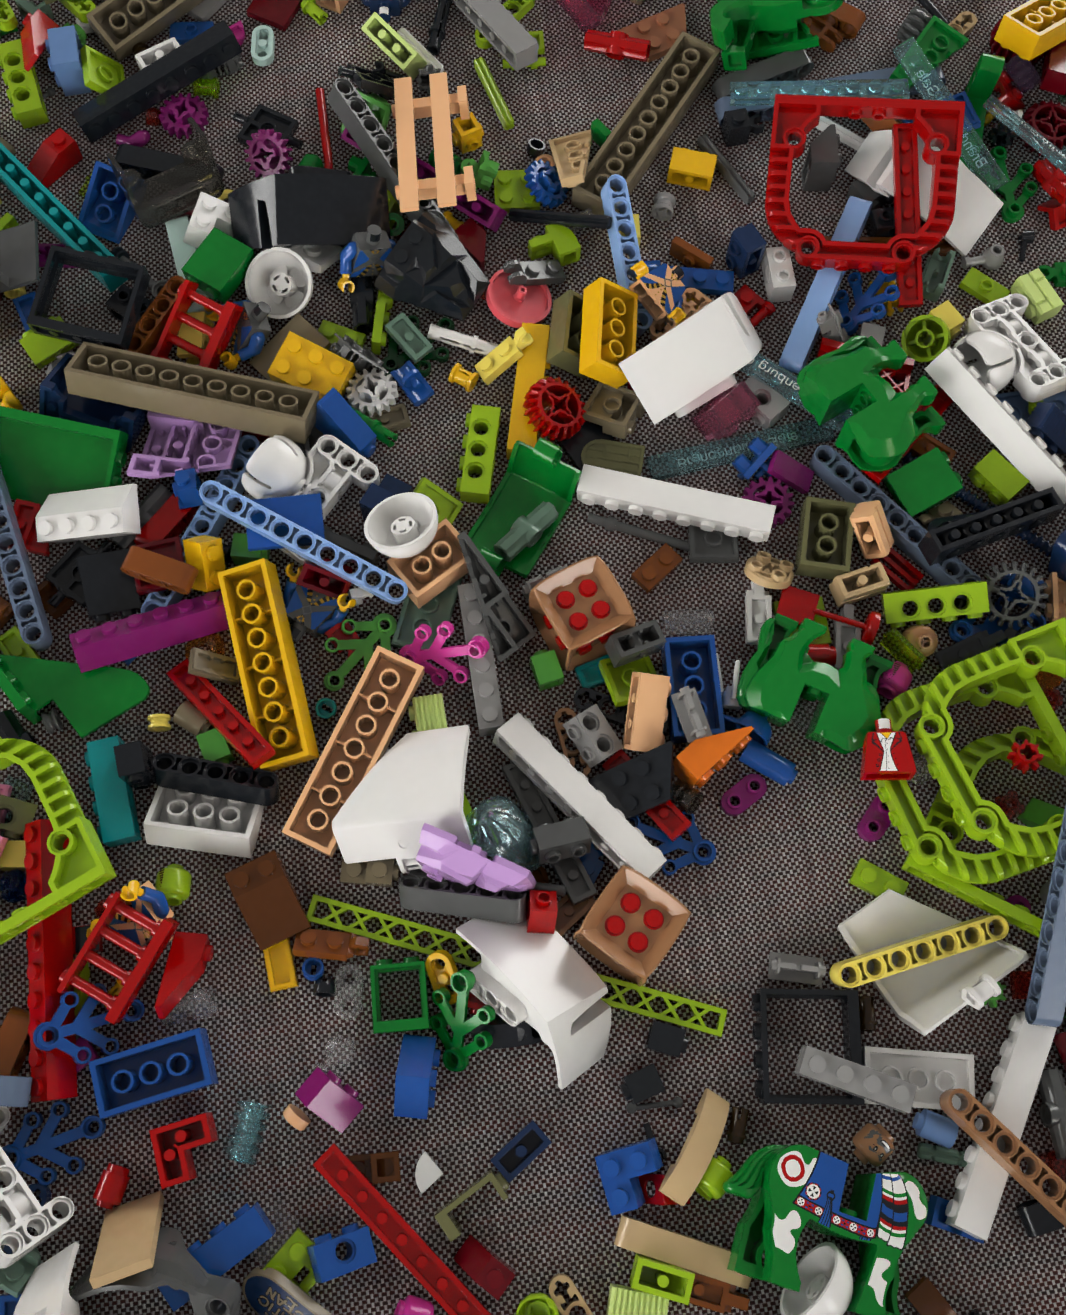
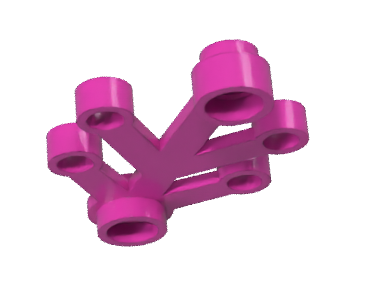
M443 621L437 627V636L430 649L422 650L424 641L428 640L432 635V629L427 624L419 625L414 632V641L412 644L403 646L399 651V655L423 666L424 671L431 675L432 682L437 686H442L448 680V673L444 669H437L426 660L432 659L453 673V678L456 682L462 684L470 677L469 669L458 665L448 657L469 655L474 659L484 657L490 648L489 642L483 636H474L465 645L443 647L446 639L454 632L453 624L449 621Z

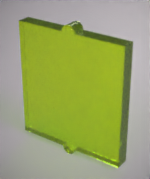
M895 627L883 635L884 639L880 644L897 661L906 664L911 674L916 669L919 670L922 667V663L927 658Z

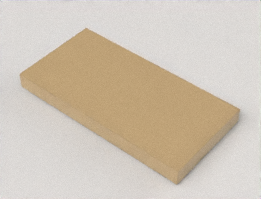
M161 1190L114 1207L112 1210H106L89 1278L93 1289L153 1267L165 1199Z

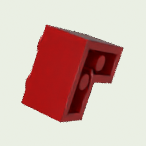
M212 1112L199 1114L149 1130L161 1189L198 1178L191 1149L219 1140Z

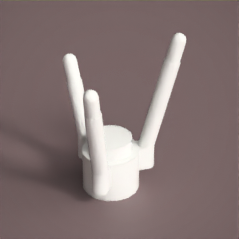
M716 653L722 706L726 709H742L736 698L740 660L735 661L732 686H727L726 691H724L718 653Z

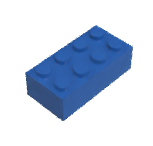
M714 635L665 638L666 643L661 649L663 676H670V695L680 692L679 689L685 686H689L690 689L695 687L712 735L724 733L725 723ZM671 696L667 697L666 707L668 709L670 741H674V743H687Z
M205 1028L189 1030L88 1062L100 1119L118 1116L219 1084Z

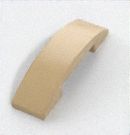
M708 1088L704 1090L694 1112L697 1117L675 1164H670L658 1190L681 1206L687 1203L706 1172L721 1139L729 1113L730 1103Z

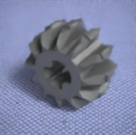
M919 6L913 7L897 32V39L902 44L909 47L913 45L932 18V15L927 12L928 10Z

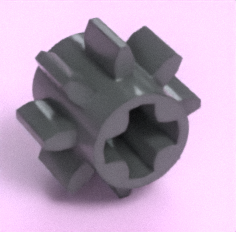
M432 64L426 65V69H419L420 74L416 78L420 85L419 90L427 89L428 95H430L429 74L440 73L441 71L440 68L433 70Z

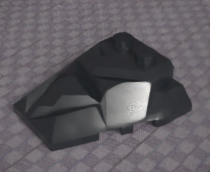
M427 210L421 214L418 220L412 221L389 253L374 287L394 301L400 303L403 301L413 304L414 307L426 308L435 311L436 314L464 322L487 290L490 281L449 225Z

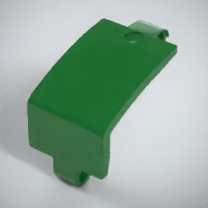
M542 437L537 441L534 448L519 440L516 441L504 477L468 534L498 577L505 568L524 578L529 576L568 511L582 474L580 470L560 461L563 454L560 446ZM543 501L553 504L559 513L558 519L543 531L542 536L534 546L530 548L525 547L510 562L505 561L503 556L494 551V545L510 531L513 523L520 516L524 515L526 517Z

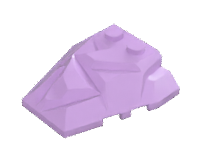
M148 411L147 418L151 429L142 454L133 453L126 473L130 477L157 479L175 476V471L195 468L197 473L231 469L243 431Z
M424 823L419 841L421 847L416 860L422 866L421 870L427 873V877L438 882H442L445 879L465 886L475 884L480 888L495 893L500 890L524 892L535 888L537 882L530 870L498 855H495L491 861L486 857L488 853L481 850V847L475 844L471 846L458 841L457 836Z

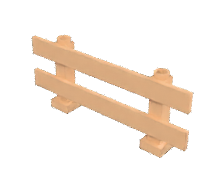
M447 72L429 74L430 97L413 99L412 77L394 79L395 104L391 105L393 119H396L399 185L395 186L396 199L400 202L401 213L419 211L420 200L437 198L438 208L457 206L456 196L467 195V201L477 200L473 166L463 167L464 174L455 175L450 115L460 113L461 120L470 119L466 85L457 86V93L449 94ZM432 117L436 177L418 180L414 119Z

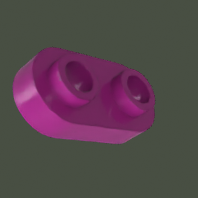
M758 774L745 776L721 797L720 807L722 811L728 816H738L766 793V781ZM750 783H756L758 790H752ZM730 798H736L739 804L737 806L732 805Z
M879 796L871 801L857 825L858 835L867 842H875L882 838L891 824L888 815L890 811L882 808ZM870 823L876 826V832L869 829Z

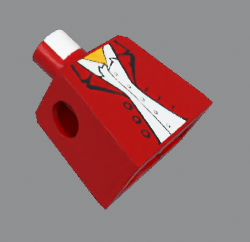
M881 718L875 720L876 732H868L863 742L860 781L912 780L916 773V766L906 733L903 731H892L890 719Z

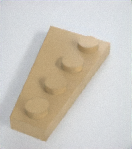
M591 129L548 140L562 188H573L585 181L593 139Z

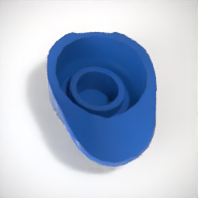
M747 711L739 718L723 714L725 729L732 731L752 726L754 730L749 736L764 746L768 745L772 736V730L766 717L753 711Z

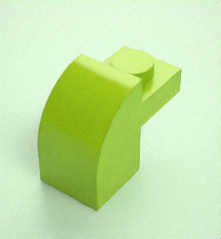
M550 224L546 225L544 235H537L528 240V255L531 261L553 254L555 260L558 259L561 267L580 261L581 246L575 234L569 228L563 225Z

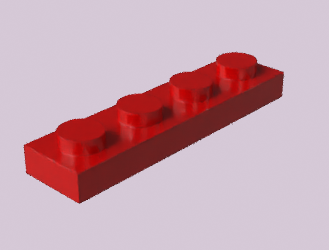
M620 749L602 767L607 771L631 759ZM671 801L644 812L672 842L692 825Z

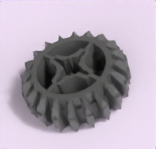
M1015 560L1012 561L1011 568H1008L1006 562H1001L1003 569L1001 571L996 566H992L995 574L993 576L987 572L984 574L989 579L987 589L989 608L992 612L988 620L992 622L996 617H999L998 626L1001 627L1004 621L1008 620V628H1013V621L1016 620L1018 626L1022 627L1023 618L1032 623L1033 619L1029 616L1031 613L1040 617L1041 613L1036 610L1037 606L1046 608V604L1040 602V598L1049 597L1047 593H1040V590L1048 587L1046 583L1038 584L1044 576L1039 574L1033 577L1037 570L1035 567L1030 568L1026 572L1027 563L1025 562L1021 564L1020 569H1017V561ZM1016 574L1015 579L1008 586L1004 587L995 584L998 579L1005 575ZM1024 576L1033 586V597L1022 593L1021 586ZM1016 586L1018 589L1016 593L1025 598H1012L1011 601H1008V596H1005V593L1000 590L1012 591ZM991 591L1000 594L1004 599L1001 612L995 609L992 604ZM1021 602L1030 605L1021 613L1009 615L1010 610H1012L1016 603Z

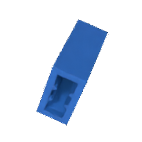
M332 388L317 402L316 428L325 435L335 436L363 457L369 458L375 452L377 435L335 388Z

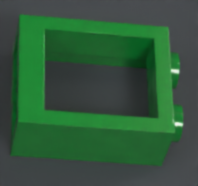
M420 957L403 958L404 963H393V959L376 960V965L370 966L374 1034L430 1029L427 971L425 961H420ZM419 970L422 1017L382 1021L380 974Z

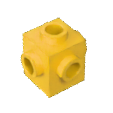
M470 112V119L461 120L460 116L452 120V143L455 147L458 146L462 154L482 147L484 131L482 125L478 123L472 112Z

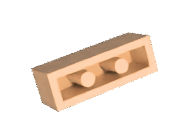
M632 672L622 744L624 746L623 749L648 752L664 744L663 727L668 718L666 705L667 697L671 693L670 676Z

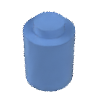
M924 1108L921 1113L917 1112L912 1123L917 1136L950 1149L956 1141L959 1126L952 1119Z

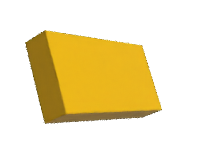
M290 938L263 950L270 992L273 993L298 987Z

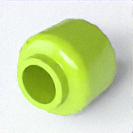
M170 864L167 868L161 869L157 873L155 888L165 894L169 906H178L190 896L192 876L182 865Z
M720 1155L717 1158L712 1157L695 1191L708 1201L711 1199H721L725 1194L722 1187L723 1183L733 1175L730 1171L731 1164Z

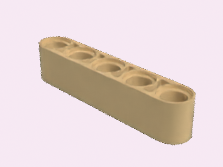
M621 1215L614 1245L741 1288L749 1289L750 1277L727 1269L731 1250L626 1215Z

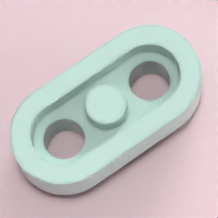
M260 25L252 31L251 56L256 65L265 67L274 60L275 37L271 27Z

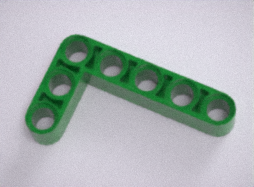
M987 53L980 55L964 90L981 121L980 128L963 134L968 140L966 143H962L960 160L973 174H976L977 167L975 162L979 161V158L975 161L972 160L977 158V154L980 155L988 99L1002 73L1005 57ZM972 149H975V150H976V154H975V151L973 150V151H972V152H973V157H970V156H969V153H967V152H969V151L972 150Z

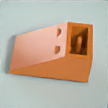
M748 726L695 739L675 757L673 761L674 774L690 791L696 786L699 789L702 788L715 773L714 769L719 772L729 763V760L733 757V752L735 755H738L752 740L749 735L754 728Z

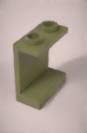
M493 1169L489 1170L436 1212L434 1217L450 1242L460 1236L462 1227L451 1211L481 1187L491 1181L503 1201L508 1198L507 1189L510 1188L509 1183L500 1172L495 1174Z

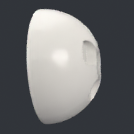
M273 247L260 252L251 261L245 276L246 294L251 302L259 303L263 301L270 306L271 312L267 317L274 319L290 318L300 313L309 303L313 293V276L308 264L299 254L287 248Z
M405 492L393 495L377 504L368 514L364 523V534L372 547L383 555L392 558L413 557L424 551L436 535L438 528L436 506L429 497L421 493Z
M821 1243L807 1252L797 1263L801 1281L799 1292L783 1288L780 1298L781 1315H843L848 1309L853 1294V1275L850 1265L844 1254L834 1243Z

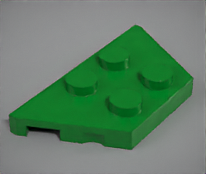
M798 19V31L769 34L757 31L754 35L748 60L769 57L786 51L792 52L819 46V36H813L810 33V28L802 23L801 19Z

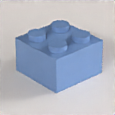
M75 26L47 29L48 39L45 40V44L50 54L47 61L50 71L55 72L54 76L58 88L62 87L65 96L92 93V90L84 85L80 49L83 46Z

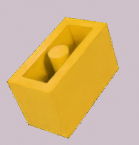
M674 147L666 183L710 191L717 155Z
M200 535L184 539L183 546L186 563L199 570L192 589L203 592L221 589L217 573L226 570L222 538Z

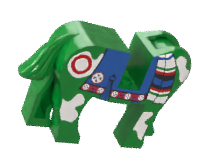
M774 1144L765 1146L751 1154L738 1171L727 1179L722 1186L727 1193L744 1199L751 1198L747 1210L737 1223L727 1269L753 1279L763 1280L779 1287L799 1292L801 1281L797 1269L796 1250L803 1228L807 1226L830 1237L859 1243L860 1269L853 1286L852 1299L847 1311L859 1315H900L897 1303V1292L900 1282L898 1259L927 1218L928 1202L925 1192L918 1180L906 1172L856 1174L849 1209L840 1207L849 1166L848 1163L806 1145ZM765 1250L764 1267H762V1254Z

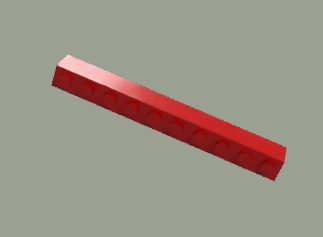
M38 819L25 824L23 837L26 845L24 866L26 868L25 894L27 896V907L52 893L48 880L53 870L56 855L50 853L47 848V838L54 831L50 819ZM69 838L64 841L63 849L67 848ZM69 904L27 929L26 949L28 951V967L26 973L29 979L27 1004L29 1007L28 1034L30 1036L28 1061L31 1067V1077H33L30 1092L31 1103L78 1097L77 1064L73 1061L72 1056L57 1048L50 1051L40 1050L33 1042V1033L36 1027L43 1022H49L60 1006V997L64 993L56 991L61 984L58 980L62 972L67 967H71L73 963L72 905ZM67 995L65 1003L72 1005L74 998L71 995ZM75 1007L69 1010L61 1026L74 1021ZM50 1031L43 1033V1040L46 1042L51 1040L52 1034ZM76 1034L64 1037L76 1045Z

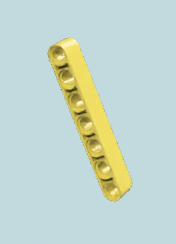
M999 915L976 917L839 961L832 965L829 976L832 983L837 986L854 988L1001 940L1008 935L1009 924L1004 917ZM990 922L994 924L993 933L989 930ZM967 929L971 935L969 941L965 938V931ZM942 937H945L947 942L945 949L941 947ZM919 944L923 950L921 957H918L916 954V948ZM894 952L898 955V963L896 965H893L891 960ZM869 960L874 964L872 973H869L866 967ZM844 968H847L849 971V979L846 982L843 981L841 975Z

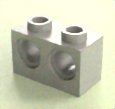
M594 704L563 724L568 737L573 741L589 768H592L624 747L597 704Z

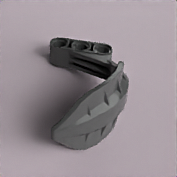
M160 1226L152 1268L93 1289L89 1281L92 1263L69 1291L70 1296L75 1301H79L101 1292L115 1290L147 1292L160 1286L168 1285L174 1290L181 1289L188 1292L194 1315H240L241 1288L234 1279L207 1273L200 1263L187 1251L181 1232L172 1227Z

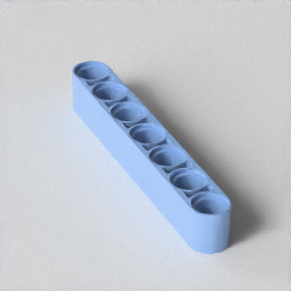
M614 174L608 178L602 187L601 199L604 215L612 218L611 228L607 229L617 284L630 290L628 287L637 281V276L630 267L641 260L627 182L623 176ZM615 209H618L621 214L617 213ZM619 231H622L625 236H622ZM623 253L628 254L630 259L626 258ZM627 275L632 276L634 281L629 280ZM639 300L637 320L641 321L643 326L637 324L636 337L641 336L651 326L653 321L652 316Z

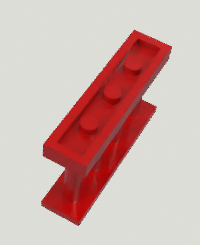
M185 279L184 283L178 288V297L157 346L152 350L150 356L172 360L168 358L172 346L175 345L198 357L200 360L198 366L217 369L221 361L220 355L225 352L244 307L230 301H226V304L221 305L196 292L198 283ZM194 301L217 313L219 320L216 326L211 327L186 314L191 302ZM182 323L209 336L210 340L205 349L177 336Z
M121 891L111 893L103 904L104 912L71 967H67L60 975L58 981L61 984L56 990L59 993H64L75 987L107 1006L106 1010L109 1011L104 1019L113 1025L124 1019L180 924L171 917L165 918L162 921L159 920L158 922L123 903L124 900L120 896ZM117 912L151 932L150 935L153 937L148 946L144 945L142 947L109 927ZM102 937L136 956L138 963L133 971H126L94 952ZM87 962L121 981L123 988L119 995L115 994L112 996L79 976Z

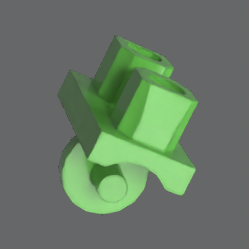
M486 150L483 151L478 163L474 159L467 158L460 165L462 174H464L463 167L473 166L476 190L481 188L489 191L492 181L498 173L500 163L489 160L490 152Z

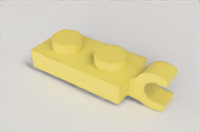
M523 327L517 329L514 339L511 336L507 337L474 366L482 380L489 385L524 355L521 350L529 346L534 339L529 333L527 334Z

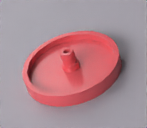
M503 269L497 271L491 277L490 284L485 293L487 305L493 315L502 323L517 329L522 327V322L542 324L552 307V297L547 285H511L507 279L510 273H505Z

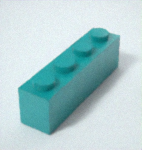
M118 735L87 742V752H84L85 762L90 767L92 775L88 777L91 791L95 793L96 801H93V810L96 817L99 816L100 826L97 827L100 842H103V844L110 848L142 840L133 788L118 777L113 747L125 744Z

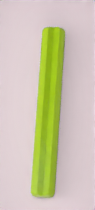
M482 57L473 61L474 68L503 129L506 131L513 129L515 121L485 59Z

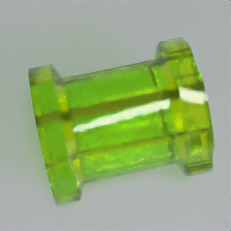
M218 77L195 80L193 82L195 97L206 95L218 99L220 95Z

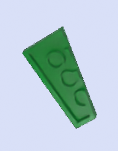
M934 15L893 71L889 80L905 91H908L919 80H922L962 49L970 39ZM923 71L924 76L922 78H917L916 74L918 73V77H921L919 72Z

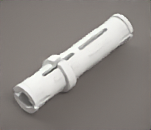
M432 323L427 338L469 350L471 354L475 352L486 356L498 346V344L479 339L477 335H474V337Z

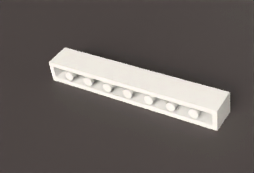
M950 346L946 348L924 370L1016 469L1030 481V484L1038 492L1053 487L1063 504H1065L1066 471L1062 467L1064 465L1063 461L1056 454L1050 455L1046 450L1047 444L1039 436L1035 438L1029 432L1031 427L1022 418L1018 420L1012 414L1014 409L1007 401L1001 402L995 396L998 392L990 383L985 385L979 379L981 376L980 372L973 365L968 367L964 363L963 359L965 357L956 347L953 350Z
M587 464L583 465L577 487V500L586 505L598 504L613 511L618 509L625 510L635 516L643 514L652 516L653 519L658 521H675L681 526L693 525L708 532L720 531L730 537L743 536L753 542L768 541L776 506Z
M518 712L496 730L493 743L568 818L584 816L592 837L591 842L618 869L622 865H626L651 879L662 868L667 860L664 858L661 850L656 846H652L645 839L641 830L633 827L626 820L625 815L619 809L614 808L607 801L606 796L600 790H596L589 783L587 777L582 772H578L570 764L569 759L564 754L559 753L552 746L551 741L534 728L533 723L528 718H524Z
M1025 1011L1013 1015L1009 1022L1008 1029L1011 1031L1008 1040H1005L1000 1048V1055L1002 1057L999 1066H996L992 1072V1087L990 1092L985 1094L982 1105L1019 1140L1021 1139L1057 1027L1028 1024L1025 1018ZM978 1118L975 1122V1127L979 1131L983 1127L981 1118ZM999 1137L997 1147L1001 1152L1005 1149V1142L1002 1137ZM973 1140L972 1145L967 1147L964 1154V1160L967 1162V1165L964 1167L963 1172L957 1175L955 1180V1188L957 1189L954 1198L946 1206L945 1215L947 1219L945 1223L976 1239L987 1241L1009 1173Z

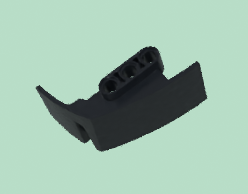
M299 165L289 168V173L266 176L243 185L228 194L233 238L252 249L292 248L293 245H347L351 242L353 234L356 232H367V228L370 225H378L381 230L387 232L388 238L391 239L386 178L351 175L349 171Z

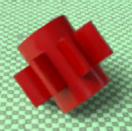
M1027 739L1021 745L1014 742L1011 746L1013 752H1009L1006 757L1012 760L1013 765L1011 769L1022 770L1023 774H1026L1029 768L1036 771L1040 767L1038 762L1044 757L1043 754H1039V744L1028 743Z

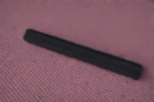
M511 208L508 216L509 220L514 222L610 229L612 218L606 215Z

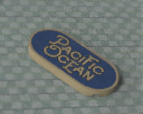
M256 1267L243 1281L242 1291L244 1298L257 1315H332L281 1272L273 1268L267 1267L265 1270H262L260 1267Z

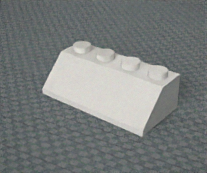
M137 484L49 494L35 517L37 542L57 544L141 534Z

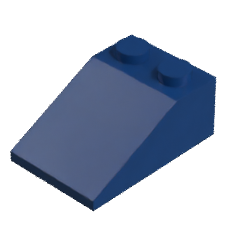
M96 160L78 220L92 234L119 244L142 205L149 182Z

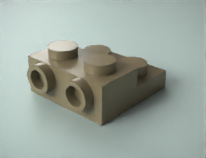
M598 382L583 408L586 412L583 413L582 417L586 421L603 426V433L625 440L627 434L632 435L637 424L635 420L636 418L643 417L645 408L633 390L621 386L616 389Z
M342 857L340 883L393 887L394 881L399 880L400 869L396 865V858L346 864Z

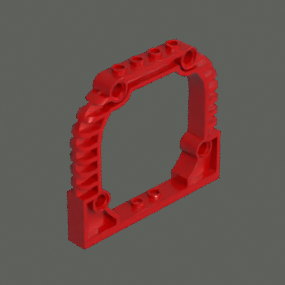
M775 94L765 195V216L773 235L785 248L795 252V260L798 264L811 267L814 270H822L824 268H834L836 271L858 269L859 272L864 273L877 270L885 274L907 270L911 266L913 259L926 254L941 242L952 224L955 212L959 159L962 148L965 101ZM820 116L848 117L853 120L860 118H872L877 121L884 119L913 120L912 128L925 143L922 158L924 162L932 165L929 213L927 221L917 233L897 234L887 244L826 241L823 234L818 230L800 228L791 214L789 202L792 161L803 154L806 135L819 125ZM795 140L799 142V144L792 145L789 142ZM931 147H938L940 151H934ZM810 248L813 252L805 254L802 252V249ZM904 253L908 258L900 259L897 254Z

